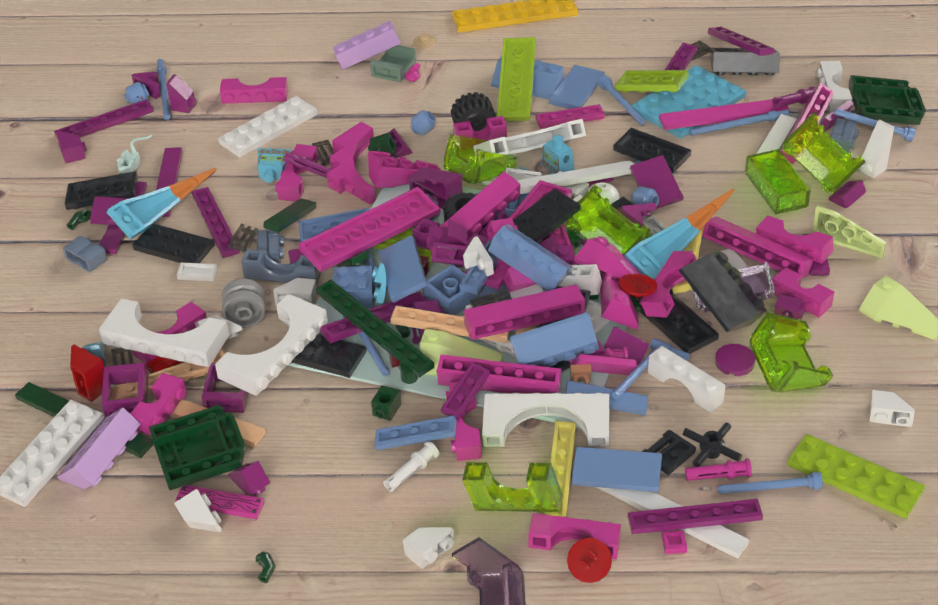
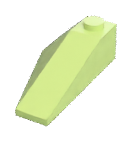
M820 206L816 207L812 233L817 231L833 236V243L883 258L886 246L885 241L836 211Z
M887 276L873 285L859 308L860 312L875 321L881 322L885 320L893 323L892 326L899 328V326L911 329L912 333L934 340L938 338V318L905 287Z
M425 329L420 342L419 351L434 362V368L427 372L426 375L437 376L436 371L440 355L502 362L503 353L445 331Z

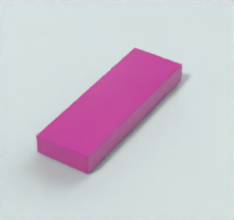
M579 354L572 363V365L591 364V372L629 375L637 367L636 360L586 354Z

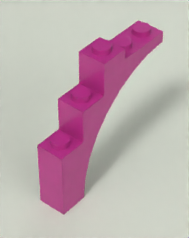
M360 122L332 140L334 154L329 156L330 168L332 170L327 173V184L330 189L340 194L347 191L371 205L375 202L374 187L364 181L358 174L355 166L359 156L369 146L370 138L374 137L372 127Z

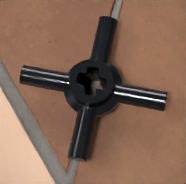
M725 422L718 432L708 431L704 436L688 428L684 429L682 435L698 442L701 449L699 455L692 462L695 467H700L706 458L716 459L721 454L735 461L741 460L742 454L726 447L723 440L724 436L731 429L729 423Z

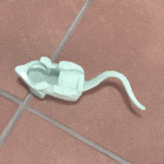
M152 135L136 138L131 141L132 153L125 150L121 154L122 158L117 159L119 174L134 172L139 167V152L136 153L133 144L136 141L148 139Z

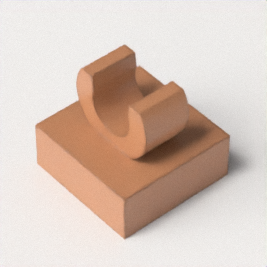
M591 364L570 365V381H584L585 384L589 385V380H591Z

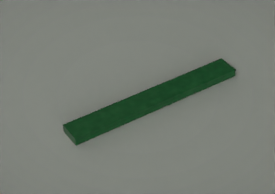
M330 279L316 288V294L420 378L434 368L432 360Z
M30 382L15 394L17 400L53 417L69 402ZM138 433L131 441L128 440L126 442V449L124 451L142 458L154 445L153 440Z

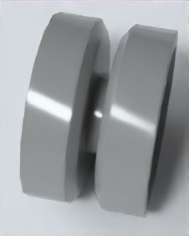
M237 279L229 282L224 287L222 292V314L224 319L240 325L242 328L255 326L263 320L265 315L264 291L260 284L249 279Z

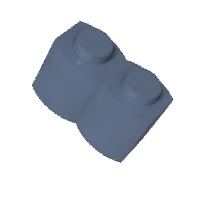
M78 236L63 247L65 258L73 264H78L88 272H91L107 260L106 251L103 246L92 243L89 238Z

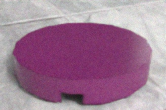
M727 344L717 350L715 365L724 374L729 375L731 373L735 374L734 376H743L753 370L755 354L744 345Z

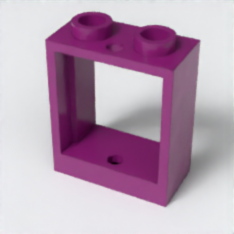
M144 363L104 367L101 406L106 417L122 407L128 413H131L140 401L147 403L148 372ZM138 382L137 398L110 400L111 385Z
M211 363L201 396L203 407L211 408L219 405L224 412L244 413L249 392L242 389L240 393L214 392L216 382L222 380L217 377L216 363Z

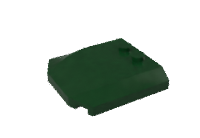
M850 76L849 90L857 115L877 121L882 120L886 123L920 125L926 109L919 91L916 88H910L907 80Z
M219 405L149 427L169 491L242 467L246 453L244 440L234 415L230 412H224Z

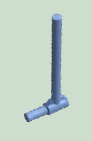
M654 338L650 345L652 351L611 393V397L617 400L648 367L649 356L661 346L688 361L690 354Z

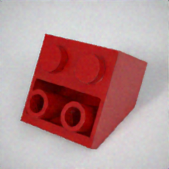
M73 344L71 346L70 368L77 393L88 401L93 402L102 395L104 362L99 356H94L85 348H80Z

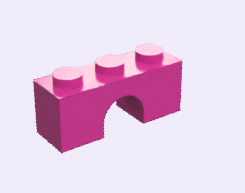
M504 117L486 118V126L480 131H474L470 121L453 123L454 142L457 150L474 148L473 146L492 139L506 138L507 125Z
M785 267L773 278L771 293L778 297L779 294L803 299L802 307L805 308V311L820 318L832 307L834 291L819 283L813 288H803L800 286L802 275Z
M166 373L160 375L152 385L155 399L158 401L154 403L140 401L130 413L141 423L137 431L151 435L149 427L165 422L174 412L176 406L185 398L187 393L183 379Z

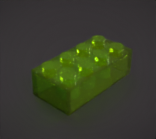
M779 149L746 156L745 174L775 215L809 206L810 188Z

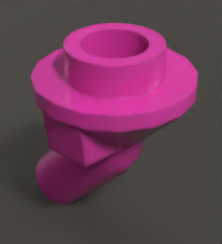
M415 63L405 73L404 77L406 80L415 82L420 78L419 63Z

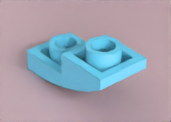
M380 263L379 267H374L371 277L375 278L373 283L381 285L380 288L376 287L373 298L376 299L375 304L383 305L386 293V271L384 264Z

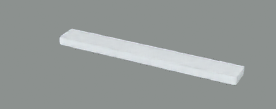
M628 160L516 181L521 184L520 194L530 193L539 180L563 187L632 174L630 166L635 163Z
M596 487L641 511L683 507L655 492ZM721 525L679 529L737 559L749 544V539Z

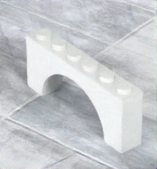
M579 119L525 134L492 139L473 147L477 163L542 148L545 143L553 140L555 135H561L563 142H568L586 136L583 120Z
M287 294L277 304L278 319L289 327L285 337L277 345L261 353L238 355L227 352L215 364L218 379L257 396L303 351L310 341L315 339L316 335L320 332L321 326L328 324L326 309Z
M122 298L99 328L103 344L205 367L211 365L229 337L227 321L210 317L199 327L184 333L159 334L149 331L139 324L142 317L139 302Z
M485 394L482 429L484 447H505L506 438L514 427L527 419L538 416H556L576 422V425L584 432L587 438L588 447H609V394Z

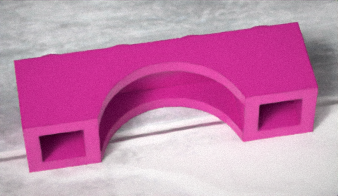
M270 77L268 81L259 85H245L238 78L222 79L220 85L222 104L286 102L288 97L287 77Z
M296 144L295 149L291 151L292 154L300 157L305 156V159L315 163L318 161L317 146ZM286 162L285 170L281 172L280 180L275 186L279 200L296 202L301 198L304 192L302 177L298 175L307 170L297 169V166Z
M767 215L756 227V234L809 256L815 262L821 264L833 252V236L817 231L808 235H793L784 229V220Z
M512 218L490 221L486 231L490 243L504 225L509 224L518 230ZM513 267L507 270L504 277L509 293L536 284Z
M693 251L672 252L655 278L657 291L651 295L644 296L640 301L646 316H668L675 305L670 295V290L676 284L685 280L679 270L696 261Z
M189 302L176 310L177 321L171 328L155 333L179 334L196 328V322L207 318L206 312L193 302ZM132 350L133 355L144 364L158 357Z
M458 382L449 383L450 391H446V400ZM475 398L460 421L457 420L455 440H451L452 453H456L457 461L482 458L479 429L470 427L463 421L470 411L476 409Z
M533 513L528 533L529 548L551 551L561 541L570 539L580 540L589 537L605 543L611 552L612 559H617L621 524Z

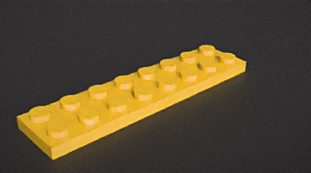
M520 0L512 3L451 11L458 33L578 15V9L573 0Z

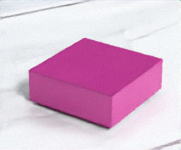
M684 530L662 532L661 537L665 554L687 553Z

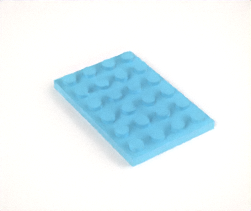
M695 65L688 70L689 77L679 91L673 93L669 91L652 92L631 106L642 118L664 129L659 120V114L735 104L746 97L747 91ZM702 125L666 131L682 139L690 134V129Z

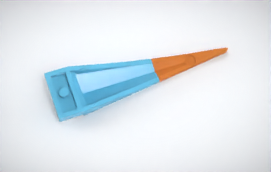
M216 168L162 189L123 200L109 208L106 213L131 240L146 231L216 171Z
M734 189L729 190L677 223L639 242L624 257L641 274L655 280L672 252L683 251L732 195Z

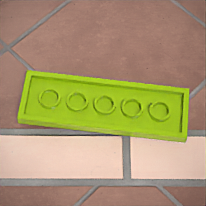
M536 37L503 38L497 117L503 116L505 121H531Z
M809 434L805 435L787 461V466L807 475H810L811 472H820L822 482L904 519L909 517L926 487L921 483Z

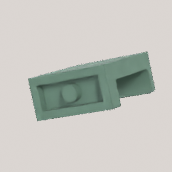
M396 45L385 50V54L379 61L372 60L370 62L371 76L401 83L405 73L416 63L415 49Z

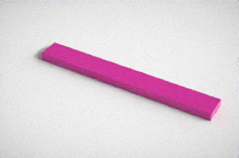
M772 99L663 113L659 114V120L664 130L728 122L767 114L769 111H789L787 105L775 108L772 104Z

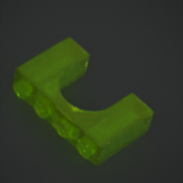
M466 462L462 481L475 511L559 512L563 494L551 463H529L526 477L528 487L517 489L504 486L496 481L487 462Z

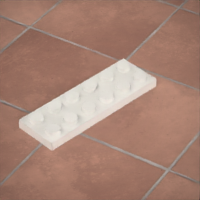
M295 96L219 137L218 141L220 145L240 158L318 115V110L298 96Z
M70 400L0 476V496L26 507L103 421V413Z

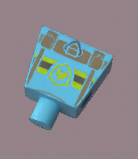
M555 135L553 140L543 145L541 165L553 174L559 171L575 170L573 151L563 142L561 135Z
M258 148L257 164L259 178L264 179L267 183H272L274 179H280L281 172L285 170L286 162H283L286 151L291 153V149Z

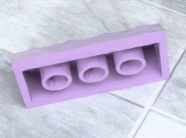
M388 21L360 35L353 36L349 40L333 46V50L342 69H345L401 43L394 24Z
M123 407L105 417L57 478L82 489H86L91 485L93 487L96 486L102 479L100 475L103 471L109 470L114 464V457L116 455L119 456L126 449V442L128 440L131 441L138 434L136 430L141 423Z

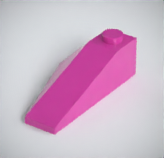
M368 152L369 178L377 188H392L409 184V177L423 167L441 170L438 165L416 160L414 163L406 159V157L400 156V159L390 157V153Z
M602 236L590 238L573 259L579 265L597 264L598 269L606 272V277L611 279H620L627 274H641L614 245L608 243V239Z
M600 271L602 279L600 288L601 317L637 330L639 327L638 314L629 294L619 288V279L606 277V272Z

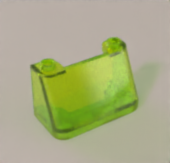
M813 113L783 142V151L803 166L821 184L825 192L835 193L866 161L860 156L857 158L851 157L853 153L850 152L848 154L823 130L824 126H819L818 120L820 117Z
M450 134L443 166L449 172L462 174V180L465 182L478 184L498 177L504 171L506 172L507 167L515 169L517 157L511 154L505 155L476 149L478 154L475 155L473 146L487 140Z
M594 185L578 201L581 205V210L568 219L565 224L570 230H575L587 241L597 236L608 239V243L614 245L625 256L639 242L651 237V230L645 225L639 228L640 225L638 223L633 224L611 206L609 199H604L600 195L602 190L597 185Z
M767 312L750 337V348L755 354V359L769 389L773 392L782 393L827 385L833 377L830 368L822 365L816 370L805 348L806 343L811 338L807 322Z

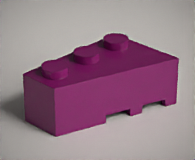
M423 167L409 177L410 190L419 187L425 194L428 193L432 199L436 200L441 209H443V205L449 197L463 193L462 174Z

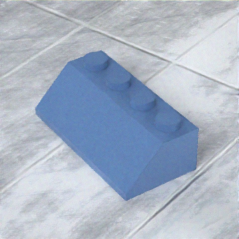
M502 56L497 61L491 87L499 88ZM535 60L532 96L549 100L564 80V66Z
M509 224L502 226L493 237L488 249L490 253L547 291L557 289L573 268Z
M588 312L510 337L518 363L525 365L551 367L556 365L557 362L563 360L570 361L579 356V354L588 355L599 349Z

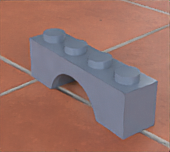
M247 249L241 261L244 278L284 283H288L296 278L316 279L317 285L321 272L305 255H301L298 261L293 264H280L269 258L265 251Z

